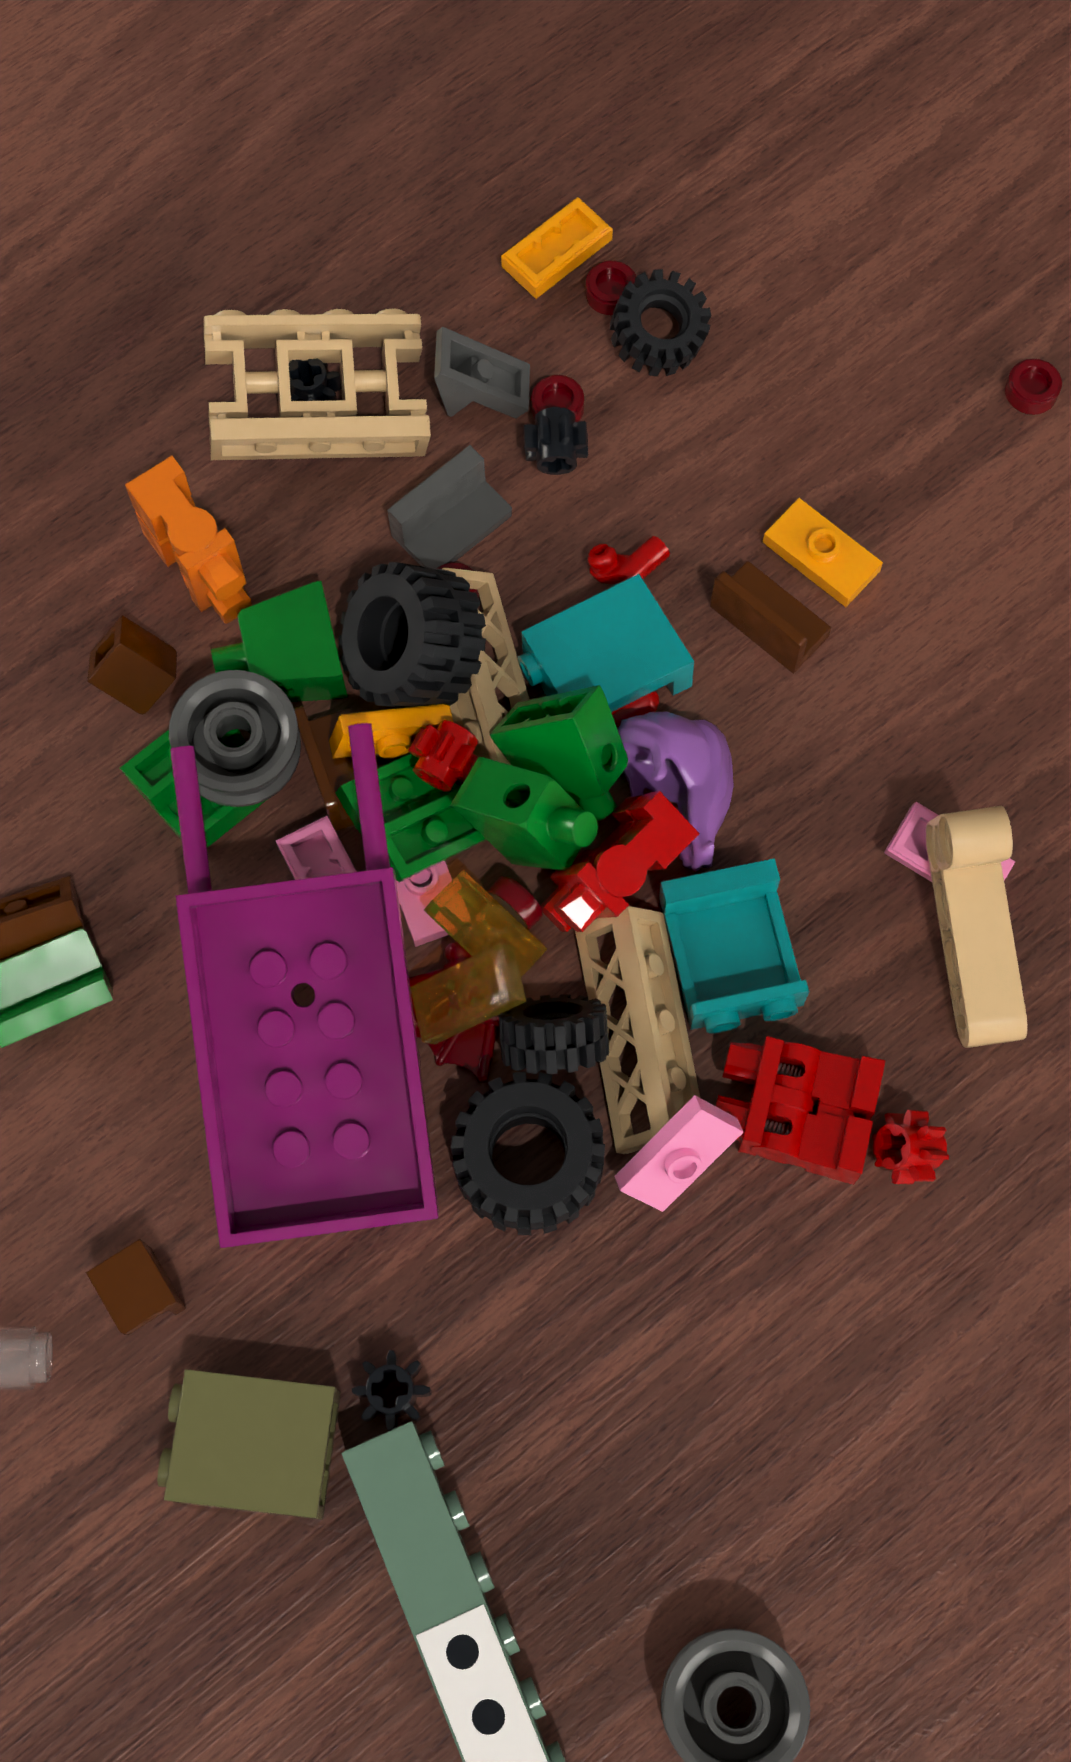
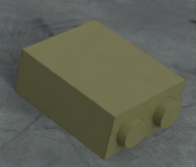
M185 1369L183 1384H174L169 1401L168 1419L169 1422L176 1423L172 1448L163 1449L158 1468V1486L166 1487L164 1500L323 1520L341 1392L333 1386Z

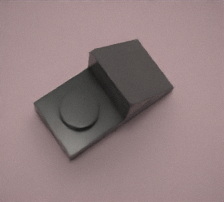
M441 327L437 331L434 379L449 417L454 416L473 401L515 419L529 410V363L445 327Z

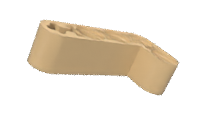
M1003 806L940 814L927 823L926 846L959 1039L965 1048L1024 1040L1027 1035V1015L1001 862L1011 857L1013 850L1012 829L1008 814Z

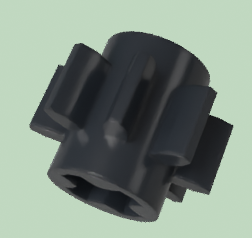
M318 358L305 361H290L291 401L337 400L335 392L342 389L339 372H328V364L323 363Z
M551 407L543 409L536 414L535 425L525 424L523 426L526 461L536 460L537 469L542 473L561 475L572 472L577 467V458L588 457L587 422H575L574 412L567 408Z
M389 1350L387 1365L377 1369L372 1363L364 1361L362 1363L363 1367L370 1375L366 1386L352 1388V1393L355 1396L368 1398L371 1404L364 1410L361 1418L365 1422H369L381 1413L386 1416L388 1431L397 1428V1418L406 1414L412 1420L419 1422L421 1416L414 1408L417 1397L432 1395L430 1387L416 1385L413 1381V1378L422 1368L420 1362L416 1360L410 1363L404 1370L398 1366V1358L394 1350ZM396 1375L398 1382L403 1387L409 1388L408 1394L398 1396L396 1407L388 1408L387 1402L382 1397L377 1396L376 1391L377 1388L387 1386L388 1376Z

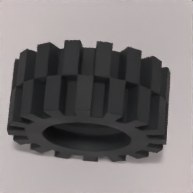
M663 269L653 270L650 279H648L645 272L639 274L634 284L630 281L625 286L616 304L610 321V330H614L611 341L613 347L622 345L618 356L624 362L630 356L636 359L632 369L638 372L641 371L644 364L650 366L649 376L657 377L662 368H665L666 376L675 374L679 366L682 370L690 365L693 357H696L709 333L711 325L707 323L711 318L710 307L702 308L707 298L703 291L695 296L692 294L696 283L690 278L684 286L677 283L681 273L671 271L668 280L663 279ZM649 308H661L668 311L678 321V334L671 339H660L651 335L642 326L641 314Z
M560 994L559 998L543 995L540 996V1000L525 998L521 999L522 1004L512 1002L507 1005V1008H502L499 1011L501 1058L505 1066L511 1065L513 1070L520 1071L526 1068L527 1073L537 1074L540 1070H546L547 1074H558V1069L574 1072L578 1071V1066L590 1068L595 1066V1062H603L606 1060V1056H609L606 1005L601 1004V1001L596 998L589 1000L588 996L579 995L573 999L571 994Z

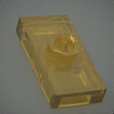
M464 870L424 909L439 926L508 991L547 951V948Z
M499 943L410 987L422 1042L430 1044L444 1041L526 1002L514 947L504 943Z

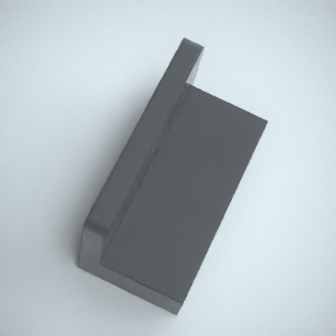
M469 445L391 506L387 512L391 536L420 566L438 568L441 565L457 561L512 516V507L486 482L484 458Z

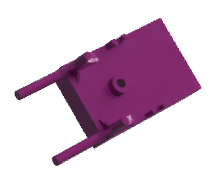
M371 723L348 726L366 871L212 891L194 746H181L170 749L188 894L176 895L175 897L220 1248L438 1219L439 1216L421 1075L420 1052L412 1006L396 874L394 868H390ZM302 983L312 986L315 992L314 1001L309 1006L298 1004L294 998L296 987Z

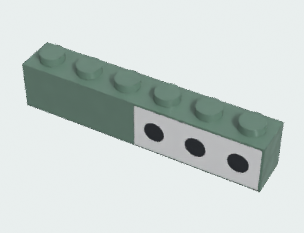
M411 1421L342 1452L341 1454L462 1761L566 1762L558 1741L547 1746L544 1742L536 1720L547 1715L532 1677L522 1681L518 1678L510 1656L521 1651L506 1614L504 1613L496 1618L492 1614L484 1593L494 1589L495 1586L481 1552L468 1555L459 1531L470 1527L456 1491H451L445 1495L442 1491L435 1470L444 1467L445 1464L431 1430L419 1434L416 1425Z

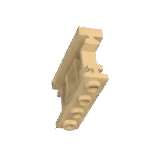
M288 309L276 310L269 315H246L238 310H223L215 315L204 316L205 365H233L235 402H209L208 417L211 460L425 456L431 436L429 415H426V399L399 400L397 362H419L422 352V339H420L421 316L419 314H407L400 309H385L377 314H353L349 310L334 309L317 315H300L298 312ZM382 347L383 370H354L353 348ZM275 348L276 371L245 372L244 349ZM318 358L323 363H340L342 400L291 401L290 361H305ZM356 392H384L386 416H356ZM278 393L279 418H248L247 394Z

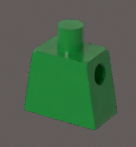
M322 581L312 582L242 609L237 614L243 642L211 649L216 673L227 670H242L259 674L281 688L290 702L334 700L348 697Z
M600 685L517 702L489 734L512 766L551 777L584 811L594 814L597 821L606 818L616 809L617 804L609 789L626 769L628 756Z
M478 757L451 803V806L511 864L519 866L566 870L572 865L581 847H587L594 841L598 831V823L594 814L584 811L551 777L484 757ZM506 800L510 803L508 807L506 806Z

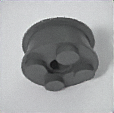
M227 670L210 674L195 682L183 693L171 715L169 724L171 748L194 746L200 796L211 802L231 807L258 804L281 791L296 771L301 754V739L294 708L281 688L259 674L242 670ZM234 729H243L251 734L249 740L237 748L226 747L221 743L223 736Z
M719 1629L698 1636L676 1655L663 1681L661 1714L668 1738L684 1762H793L800 1752L808 1732L810 1700L801 1671L790 1655L778 1644L767 1637L750 1631ZM732 1686H740L745 1688L751 1697V1714L740 1725H727L718 1716L717 1701L725 1689Z

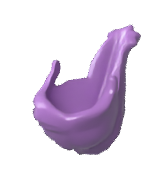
M649 712L622 720L618 732L628 756V765L622 773L629 783L631 797L643 796V789L647 788L652 792L661 791L669 801L677 803L679 812L700 833L679 854V859L683 861L685 868L692 869L693 871H698L700 867L710 868L714 855L715 835L721 827L730 807L734 787L732 756L724 734L716 725L706 720H689L670 712Z

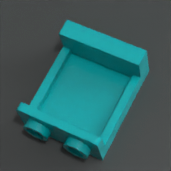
M640 574L521 632L523 654L518 656L520 668L531 686L540 684L546 696L600 685L609 708L613 712L665 685L673 696L692 687L694 660Z
M775 858L661 882L658 901L665 918L672 958L690 1030L705 1027L707 1033H721L740 1026V1019L763 1015L764 1021L782 1020L797 1014V1007L804 1006L809 988L807 980L800 979L777 893L780 876Z

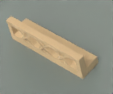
M442 568L455 572L456 577H463L470 584V589H478L484 610L482 613L478 610V613L484 614L486 624L482 628V636L494 647L498 659L497 663H495L484 651H480L479 661L482 664L478 675L472 674L470 678L472 686L466 694L458 693V701L450 706L453 722L470 731L478 739L479 743L472 754L511 765L489 735L508 713L498 703L495 688L498 687L509 698L511 708L517 702L530 699L494 574Z
M628 906L618 917L597 918L583 932L575 931L588 999L596 998L601 1001V1004L606 1005L609 1056H606V1060L600 1062L616 1153L629 1154L641 1150L694 1095L700 1098L664 914ZM613 931L616 949L609 965H607L600 959L597 937ZM616 985L624 989L627 1001L619 1021L611 1016L609 1000ZM627 1041L635 1046L638 1059L631 1077L622 1072L619 1060ZM637 1099H640L647 1106L651 1129L634 1135L630 1114Z

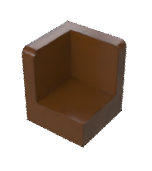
M122 615L91 651L87 682L141 715L146 714L176 679L177 651Z
M138 1239L86 1272L118 1330L124 1335L133 1333L167 1310L177 1315L186 1309L152 1248L141 1239Z

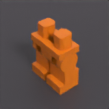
M173 456L168 457L125 484L144 536L167 567L177 562L185 585L189 589L192 601L201 612L212 606L223 622L227 624L238 618L237 614L242 609L252 606L250 597L242 588L247 583L234 539L226 528L218 532L215 519L210 513L195 507L185 472Z

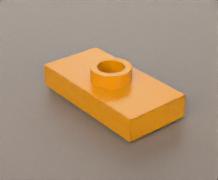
M577 197L501 255V266L537 299L612 241L613 229Z
M800 498L764 533L762 543L845 608L875 578L883 565L881 560Z
M438 704L341 714L329 739L333 759L352 757L348 726L361 723L372 724L375 754H379L382 758L403 756L408 753L421 728L425 729L427 725H431L437 729L442 720L453 722L450 706Z

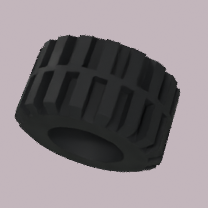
M389 562L388 565L379 564L372 568L371 574L364 573L358 580V589L351 590L347 598L348 608L346 612L342 611L340 624H343L342 635H339V648H343L344 654L341 658L343 670L350 672L348 682L353 689L360 690V697L367 702H375V705L408 708L438 704L451 706L458 701V693L466 694L472 686L470 679L472 674L478 675L482 664L479 661L480 651H485L486 638H482V628L486 624L484 614L478 613L477 610L481 602L476 593L469 592L470 584L463 577H456V573L449 570L398 562Z
M526 1071L513 1073V1081L503 1083L500 1077L488 1082L489 1090L482 1095L477 1090L468 1099L469 1108L466 1113L460 1111L455 1122L456 1135L452 1136L453 1166L464 1199L469 1200L473 1211L480 1218L487 1217L493 1222V1227L506 1231L507 1227L518 1230V1235H531V1230L543 1229L545 1234L557 1230V1224L565 1220L568 1224L579 1217V1210L584 1205L589 1206L595 1197V1190L601 1182L605 1156L603 1128L600 1119H595L593 1115L592 1104L586 1097L580 1100L575 1095V1087L565 1080L561 1086L552 1083V1075L539 1072L538 1080L526 1079ZM522 1124H536L554 1132L562 1141L565 1150V1158L561 1169L549 1180L536 1185H520L504 1178L496 1170L492 1154L495 1143L507 1130Z

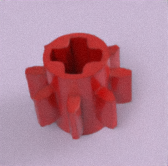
M442 720L437 729L427 725L425 729H420L408 750L409 753L419 758L413 768V772L427 784L439 790L450 792L455 783L462 786L477 761L478 756L472 753L479 741L470 731L448 720Z
M907 1110L905 1114H885L886 1125L881 1127L877 1134L872 1135L874 1154L877 1159L874 1163L875 1166L893 1170L891 1177L894 1184H913L914 1181H935L934 1169L938 1168L944 1160H949L947 1143L944 1137L947 1131L946 1128L928 1125L929 1112L925 1110Z

